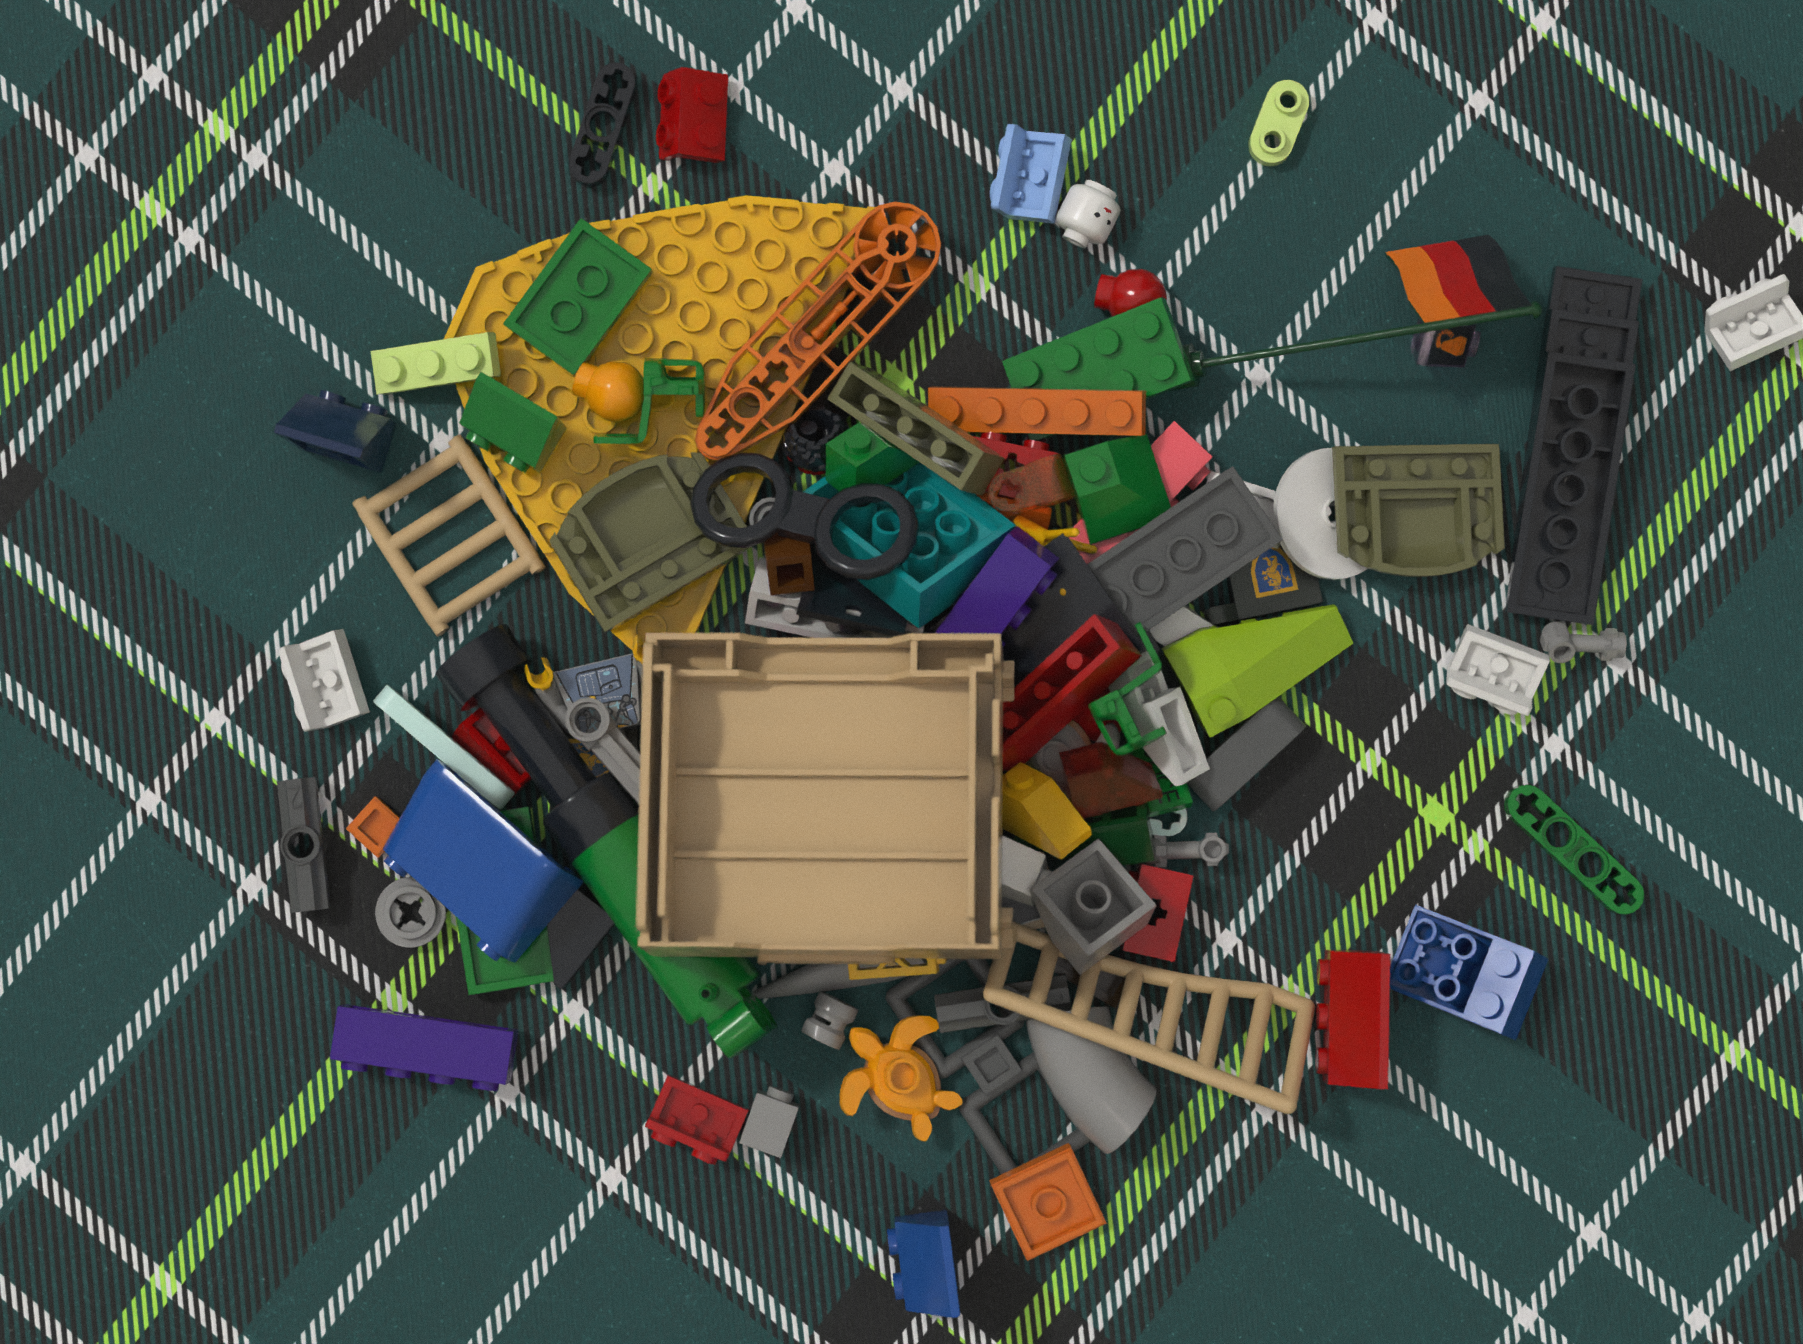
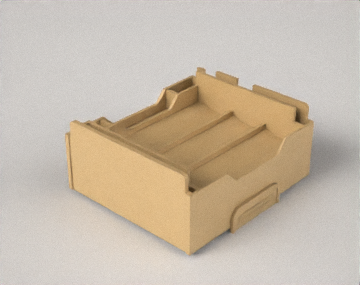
M646 633V642L643 645L636 927L640 932L638 947L652 956L757 957V963L760 965H767V963H887L888 966H895V958L1002 959V949H1013V908H1002L1003 702H1014L1015 661H1004L1001 634L910 633L891 638H767L743 633Z

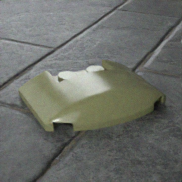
M1499 444L1332 447L1337 553L1343 557L1351 558L1358 564L1381 573L1405 577H1428L1468 569L1478 565L1477 562L1490 552H1493L1494 555L1505 548Z
M691 452L692 458L667 457L668 454L655 456L629 465L611 474L586 492L571 507L557 535L555 532L553 533L549 543L604 633L637 617L646 609L714 569L720 568L752 547H724L707 539L695 525L690 507L693 488L704 470L710 467L701 453ZM719 484L711 496L709 506L711 515L717 522L727 527H747L722 485Z

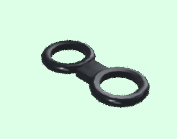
M740 452L721 458L704 470L694 485L690 503L695 525L711 541L724 547L747 548L764 543L777 533L778 536L815 545L818 556L829 569L848 579L870 580L890 574L906 562L916 546L919 531V522L914 506L898 490L885 484L861 483L842 489L830 499L796 491L793 488L790 475L777 461L759 453ZM747 472L757 473L768 478L775 486V501L768 515L758 523L744 528L727 527L713 518L709 509L711 496L717 486L729 476ZM863 503H877L892 509L899 517V535L892 547L880 556L867 560L852 559L840 553L832 540L834 525L840 516L853 506Z

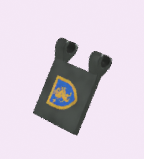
M1280 544L1278 549L1270 548L1230 575L1228 580L1233 603L1206 609L1204 617L1211 624L1220 625L1322 603L1318 577L1299 568L1287 556Z

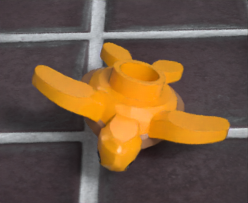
M928 1015L906 1017L895 1025L890 1041L886 1044H882L878 1035L867 1028H851L849 1034L851 1046L866 1061L863 1068L850 1071L844 1077L839 1095L840 1107L847 1116H853L857 1112L860 1101L867 1091L874 1103L884 1112L903 1120H910L914 1137L919 1141L925 1142L928 1140L933 1128L930 1120L938 1115L940 1108L949 1111L962 1105V1098L954 1091L941 1090L940 1078L934 1062L924 1051L913 1046L920 1037L939 1029L937 1020Z

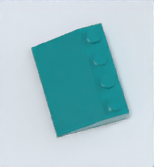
M922 463L916 464L886 484L900 491L915 508L919 522L915 548L906 562L890 574L870 580L857 579L918 629L953 604L979 574L1007 534L1016 528L1014 523L976 494L958 489ZM825 476L803 492L830 499L839 491L826 481ZM863 503L853 506L843 513L834 525L833 544L840 553L852 559L867 560L880 556L890 549L899 535L900 520L892 509L881 504Z

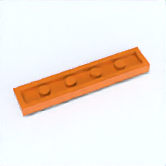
M928 387V407L965 432L1145 435L1146 390Z

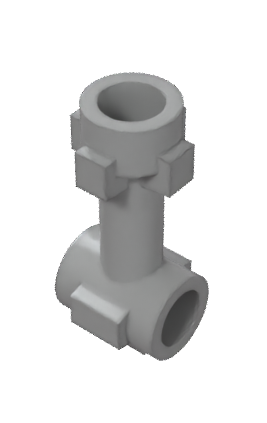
M1559 621L1547 624L1543 628L1540 637L1543 651L1548 652L1550 659L1556 663L1568 662L1574 657L1575 652L1599 653L1600 660L1611 661L1612 658H1623L1627 647L1625 633L1618 632L1615 628H1606L1605 631H1600V635L1570 634L1567 626Z
M1205 833V837L1201 841L1166 842L1165 834L1164 836L1154 835L1155 861H1148L1146 865L1155 864V867L1159 868L1167 866V859L1201 858L1206 862L1207 866H1218L1219 861L1229 854V844L1224 843L1217 833Z

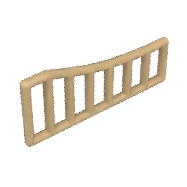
M1013 921V949H1002V959L992 960L983 991V996L987 1002L1278 1112L1292 1114L1296 1110L1315 1012V1004L1311 999L1269 983L1180 973L1106 955L1081 974L1070 1014L1046 1005L1058 957L1066 958L1052 943L1048 934ZM1016 942L1041 951L1029 997L1003 988ZM1100 971L1125 978L1113 1029L1088 1020ZM1142 983L1168 988L1155 1045L1130 1036ZM1186 991L1212 994L1197 1061L1172 1052ZM1229 997L1255 999L1239 1077L1214 1068ZM1272 1004L1296 1012L1281 1093L1256 1084Z

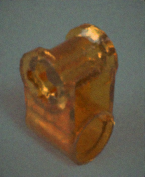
M1061 454L1047 456L1030 462L1023 467L997 475L990 483L986 495L987 504L1005 517H1012L1037 508H1047L1075 497ZM1002 485H1006L1009 491L1016 490L1018 492L1013 500V504L1008 505L1005 498H997Z

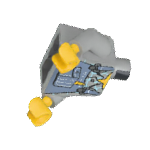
M638 635L633 638L632 654L556 672L552 671L548 659L543 657L541 659L545 670L538 675L532 674L528 665H525L524 671L528 683L535 688L540 701L556 723L567 734H570L565 722L568 708L580 698L588 697L599 700L607 707L613 719L619 724L618 728L624 734L625 730L641 727L643 648L638 645ZM593 709L582 711L577 718V727L584 733L596 731L601 724L599 712Z

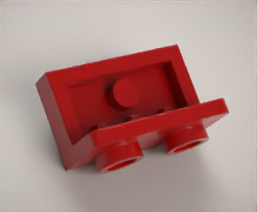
M680 67L663 74L657 93L658 101L661 104L660 123L656 130V143L659 146L660 160L669 161L680 157L712 163L725 161L727 74Z
M668 1074L645 1127L653 1130L650 1137L671 1147H675L677 1141L694 1148L691 1153L692 1156L709 1164L716 1165L718 1159L724 1162L727 1161L749 1109Z

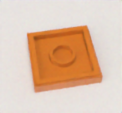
M1069 1143L989 1180L1027 1261L1107 1224Z

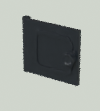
M814 547L811 560L815 590L802 592L796 615L836 623L840 631L848 635L859 634L862 629L894 637L905 634L908 621L857 579H848L830 570L818 556L816 547ZM846 609H855L861 612V615L858 617L846 614Z

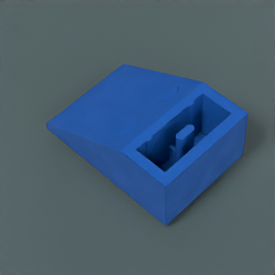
M1415 905L1390 965V989L1516 1041L1548 958L1526 947Z

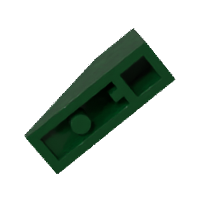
M1145 792L1071 802L1091 828L1092 835L1065 857H1074L1099 839L1121 865H1134L1141 862L1155 861L1153 833ZM1014 835L1015 842H1018L1036 851L1047 853L1046 851Z

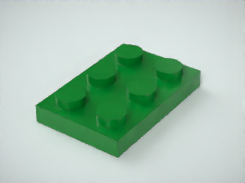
M580 218L504 321L503 325L575 377L581 364L590 359L651 276L653 270Z

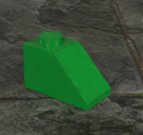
M857 423L826 443V481L839 492L844 488L861 483L886 485L920 463L862 423Z

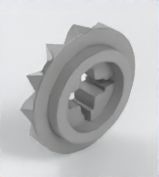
M406 877L392 882L382 891L376 904L375 916L381 933L390 942L401 947L414 948L427 944L439 935L446 920V908L413 877ZM424 898L418 912L426 924L411 920L400 928L399 925L403 921L402 918L405 912L397 900L411 905Z

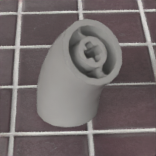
M1091 1007L1088 1020L1113 1029L1109 1007ZM1035 1019L1027 1020L1026 1026L1032 1050L1040 1071L1056 1101L1081 1133L1103 1153L1109 1154L1115 1151L1131 1136L1147 1115L1157 1093L1156 1086L1144 1077L1127 1054Z

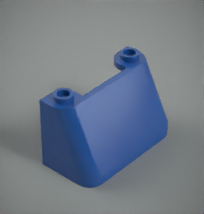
M438 759L435 760L423 775L383 847V850L388 854L384 862L402 877L410 874L481 938L476 945L495 961H498L502 956L516 963L584 882L567 866L562 868V865L547 850L539 847L477 790Z

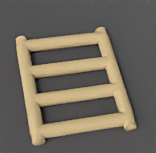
M461 434L454 436L448 442L450 446L448 449L369 499L363 496L352 502L363 524L436 636L443 635L449 629V622L530 571L533 575L545 569V565ZM459 462L473 484L391 535L378 513ZM483 499L496 521L415 572L401 550ZM506 535L519 558L438 609L425 586Z

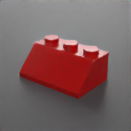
M1325 950V959H1318L1317 984L1324 986V1003H1317L1316 1027L1317 1030H1323V1047H1317L1315 1054L1316 1074H1323L1322 1081L1328 1085L1388 1089L1390 954L1364 950Z

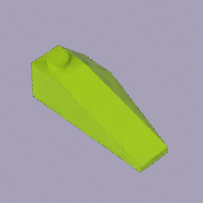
M1332 604L1283 613L1281 617L1259 621L1254 618L1243 620L1241 624L1199 628L1161 649L1180 684L1197 723L1211 738L1255 714L1351 646L1353 641L1337 606Z

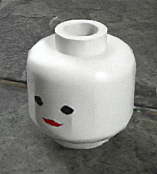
M1086 180L1084 184L1073 185L1069 189L1056 215L1057 223L1065 230L1062 237L1081 248H1086L1088 243H1104L1121 211L1120 206L1115 201L1116 193L1092 180Z

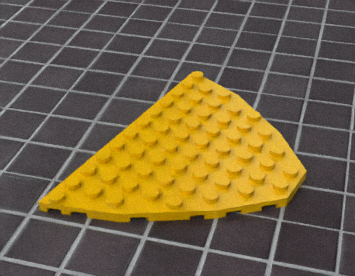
M745 195L728 198V200L704 205L694 204L632 215L630 218L613 221L608 219L589 223L650 267L653 273L587 363L600 366L610 361L626 362L634 366L644 378L645 358L697 360L702 363L705 373V414L731 358L854 226L876 207L868 206L867 208L844 206V204L807 203L793 199ZM568 233L521 249L516 254L501 260L490 261L477 266L444 339L494 332L496 334L501 376L493 377V379L554 414L566 426L567 429L540 473L529 467L526 474L503 461L507 453L491 445L488 451L480 448L485 463L554 568L568 593L593 615L549 543L553 533L555 532L557 535L571 507L586 492L611 474L629 465L655 456L668 454L667 457L692 458L691 452L700 453L695 437L703 417H696V395H652L648 432L644 441L635 444L594 443V435L596 433L638 434L642 408L634 417L622 422L604 420L592 411L586 399L573 395L572 387L575 378L573 375L503 325L504 321L569 235ZM853 238L842 251L854 261ZM836 257L812 284L824 293L848 266ZM847 285L806 328L805 332L809 336L811 329L819 324L832 310L838 300L842 302L845 299L849 290ZM807 288L782 316L794 325L818 298ZM777 320L752 348L764 357L788 330ZM832 326L819 341L815 340L820 346L827 339ZM747 352L734 366L726 384L734 390L759 362ZM665 366L667 374L671 377H696V366ZM773 367L770 368L768 372L771 379L763 389L759 382L753 385L761 390L767 401L773 398L769 396L767 390L776 380L781 383L787 381L785 367L779 371ZM811 373L797 387L802 394ZM476 380L455 383L464 409ZM724 389L714 410L729 395ZM791 393L767 421L774 427L792 417L800 400ZM745 397L737 403L735 411L742 418H751L758 413L760 403L753 397ZM729 414L723 417L729 426L721 434L718 435L714 431L709 433L710 449L716 445L722 449L727 446L728 443L724 436L732 426L738 434L743 430L734 424ZM761 426L748 441L767 431V429ZM787 428L742 453H759L774 459L781 444L783 433L786 432ZM706 459L709 466L715 463ZM742 472L729 476L720 483L744 523L747 521L766 478L757 473ZM728 563L718 569H714L646 609L637 617L610 631L632 651L633 638L638 635V645L643 648L644 642H646V633H697Z

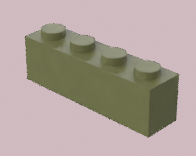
M849 361L827 398L962 491L982 496L1005 459L872 368Z

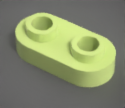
M1293 80L1279 81L1269 89L1248 143L1251 156L1261 165H1279L1288 158L1309 107L1308 93L1298 82ZM1283 95L1292 96L1295 100V106L1291 108L1284 107L1280 102V97ZM1275 135L1279 139L1280 145L1276 148H1270L1265 144L1264 137Z

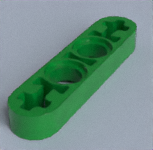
M1520 785L1507 793L1504 800V808L1508 817L1606 909L1612 913L1626 915L1640 908L1644 900V891L1640 882L1542 790L1532 785ZM1518 795L1522 797L1533 795L1535 799L1531 805L1539 814H1545L1547 808L1552 812L1550 816H1547L1539 823L1536 831L1531 825L1538 820L1529 812H1523L1519 815L1516 811L1520 805L1516 800ZM1553 822H1561L1569 830V839L1562 847H1554L1547 841L1546 830ZM1586 852H1594L1601 859V870L1594 877L1584 876L1578 867L1580 857ZM1612 869L1616 872V875L1611 876L1609 879L1619 887L1629 885L1631 887L1628 896L1632 900L1629 904L1624 902L1615 904L1613 900L1617 894L1608 885H1603L1601 890L1596 888L1597 884L1608 877Z

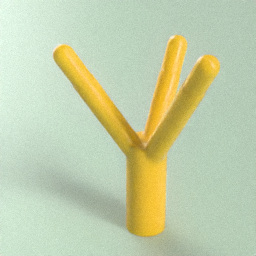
M1018 515L1012 522L1016 527L1021 528L1043 546L1062 533L1068 538L1077 537L1080 533L1077 528L1047 530L1021 515ZM1070 539L1077 551L1090 554L1097 552V547L1094 545ZM1061 588L1059 591L1060 595H1066V590Z

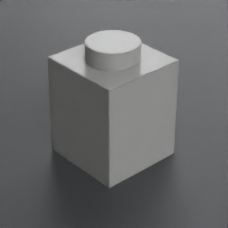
M769 1086L767 1092L758 1090L739 1143L781 1158L800 1104L792 1101L794 1094L774 1086Z

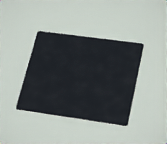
M1063 533L1044 546L1060 558L1052 568L1058 574L1042 596L1036 591L1026 603L1032 610L1018 629L1014 630L1009 626L1001 637L1002 641L1006 643L1003 648L1004 661H1015L1014 688L1093 614L1116 622L1137 650L1141 651L1143 649V644L1071 540L1064 536ZM1061 588L1066 590V595H1060L1059 591ZM948 614L930 626L927 632L935 633Z

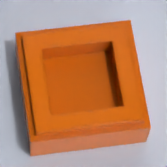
M375 796L347 826L346 830L377 858H381L385 853L383 847L400 816L378 796Z

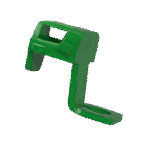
M645 358L644 400L639 433H596L594 435V443L635 444L644 441L648 432L652 395H696V417H703L705 410V373L702 363L692 359ZM665 366H696V377H671L667 374Z
M1141 622L1134 625L1154 665L1121 689H1117L1088 705L1108 746L1117 756L1130 754L1167 734L1164 726L1141 736L1122 699L1158 675L1162 669L1160 659ZM1103 721H1118L1128 744L1116 749Z

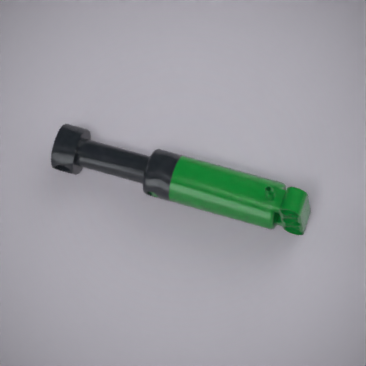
M501 624L476 637L449 657L436 671V677L449 691L461 712L478 705L552 806L553 809L543 819L544 827L551 834L561 851L688 1026H692L704 1019L708 1024L707 1029L711 1037L728 1058L731 1059L743 1053L777 1028V1023L769 1010L747 988L758 978V971L748 957L652 956L638 947L640 932L636 927L639 806L610 772L604 773L597 778L594 776L522 676V673L525 672V665L527 664L529 667L533 661L520 646L509 626Z

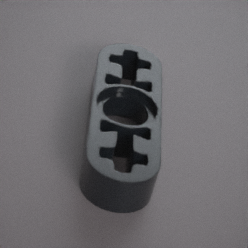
M609 63L598 72L569 159V169L573 178L584 187L599 186L607 179L636 94L637 84L634 74L628 66L622 63ZM617 74H621L624 84L628 85L626 89H618L614 99L616 106H622L620 111L609 104H597L600 98L608 103L611 90L605 82L607 79L614 80ZM599 114H608L615 120V128L607 136H597L591 131V122ZM586 139L597 146H609L607 152L598 147L595 161L601 168L599 171L592 170L589 176H583L584 171L578 165L580 160L588 161L592 151L590 145H584Z

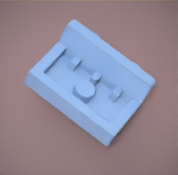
M1008 124L1005 136L999 143L998 154L1000 162L997 176L990 187L991 208L1008 219L1055 224L1072 139L1065 134L1026 131L1017 124Z

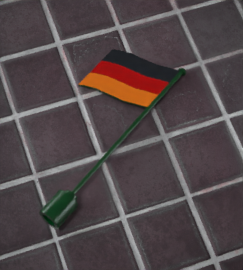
M1490 235L1385 252L1386 258L1393 263L1400 273L1409 305L1423 324L1205 359L1202 351L1195 350L1192 343L1184 344L1182 346L1195 381L1170 391L1198 387L1200 377L1206 376L1207 367L1533 315L1534 319L1542 314V306L1536 301L1530 303L1514 282L1504 251Z

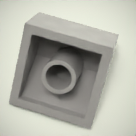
M1099 839L1038 882L1029 891L1052 943L1080 975L1144 928L1156 907L1151 898Z

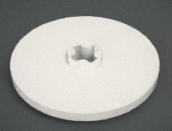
M1332 448L1311 451L1294 461L1279 481L1273 503L1274 526L1283 539L1280 544L1287 556L1305 572L1323 579L1335 580L1353 577L1368 568L1358 564L1351 558H1345L1337 553L1336 521L1330 522L1328 518L1332 512L1330 507L1335 506Z

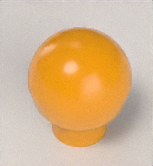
M610 361L600 366L584 362L575 375L572 392L574 396L586 399L592 411L604 420L622 422L634 417L641 410L644 400V378L634 366L626 362Z

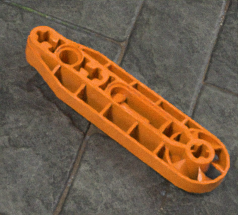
M891 202L874 208L854 226L731 358L696 431V445L704 458L711 462H717L721 458L744 452L787 428L790 424H794L844 371L849 361L852 362L927 282L938 265L941 241L937 226L926 212L913 204ZM885 212H888L892 225L888 224ZM921 218L925 222L914 234L910 227ZM853 238L854 261L842 251ZM898 238L906 241L905 254L899 256V251H896V256L889 254V241L891 239H895L896 243H898ZM917 247L935 252V258L916 256ZM838 257L848 267L823 293L812 282ZM906 268L911 281L905 283L902 269ZM859 272L863 274L868 282L875 285L871 291L855 279ZM847 285L852 291L842 302L838 300L832 310L819 324L811 329L809 336L805 332L806 328ZM808 288L818 300L793 325L782 315ZM909 290L901 298L899 302H897L887 292H903ZM856 296L861 298L862 302L820 346L815 340L819 341L824 336V333L848 310L846 306ZM882 298L893 308L867 334L857 322ZM778 320L788 332L762 357L752 347ZM852 329L863 340L837 366L827 355ZM748 352L759 363L733 390L726 383L734 366ZM822 361L833 373L807 399L797 387ZM773 367L779 371L785 367L787 381L785 383H781L778 380L773 382L767 389L769 396L773 398L767 401L761 390L753 385L759 382L763 389L771 379L768 370ZM724 389L729 395L714 410ZM791 393L804 403L792 417L774 427L767 421ZM753 397L758 400L760 409L755 416L742 418L736 413V405L742 398ZM726 414H729L734 424L743 430L738 434L732 426L724 436L728 443L727 446L722 449L716 445L710 449L709 433L714 431L718 435L721 434L729 426L723 418ZM761 426L767 429V431L748 441Z

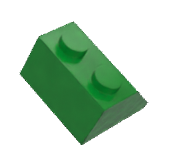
M480 372L476 378L459 422L461 426L469 431L465 437L467 440L485 451H488L491 445L507 453L503 459L504 462L525 474L529 467L539 473L541 472L567 429L557 416L483 372Z

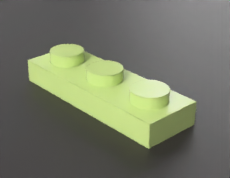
M494 332L371 351L376 395L474 381L480 372L491 378L501 376L496 334Z

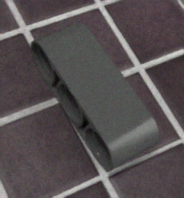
M1277 697L1250 716L1206 757L1210 769L1188 781L1187 785L1214 812L1299 735L1306 725L1280 697Z

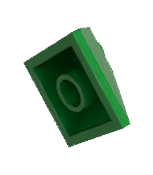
M1147 434L1106 441L1064 455L1063 465L1090 545L1138 530L1171 508Z

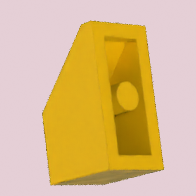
M1022 762L1003 775L1002 828L1059 859H1063L1092 835L1089 825L1051 777Z

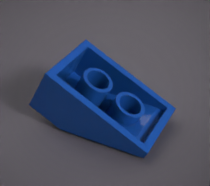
M947 1210L896 1216L894 1218L895 1228L887 1229L890 1256L899 1255L901 1272L892 1273L896 1300L904 1299L906 1311L948 1318L960 1317Z

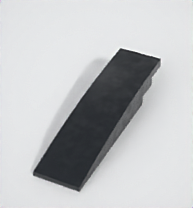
M1560 266L1553 267L1526 445L1505 612L1594 625L1636 364H1633L1639 321H1636L1643 279Z

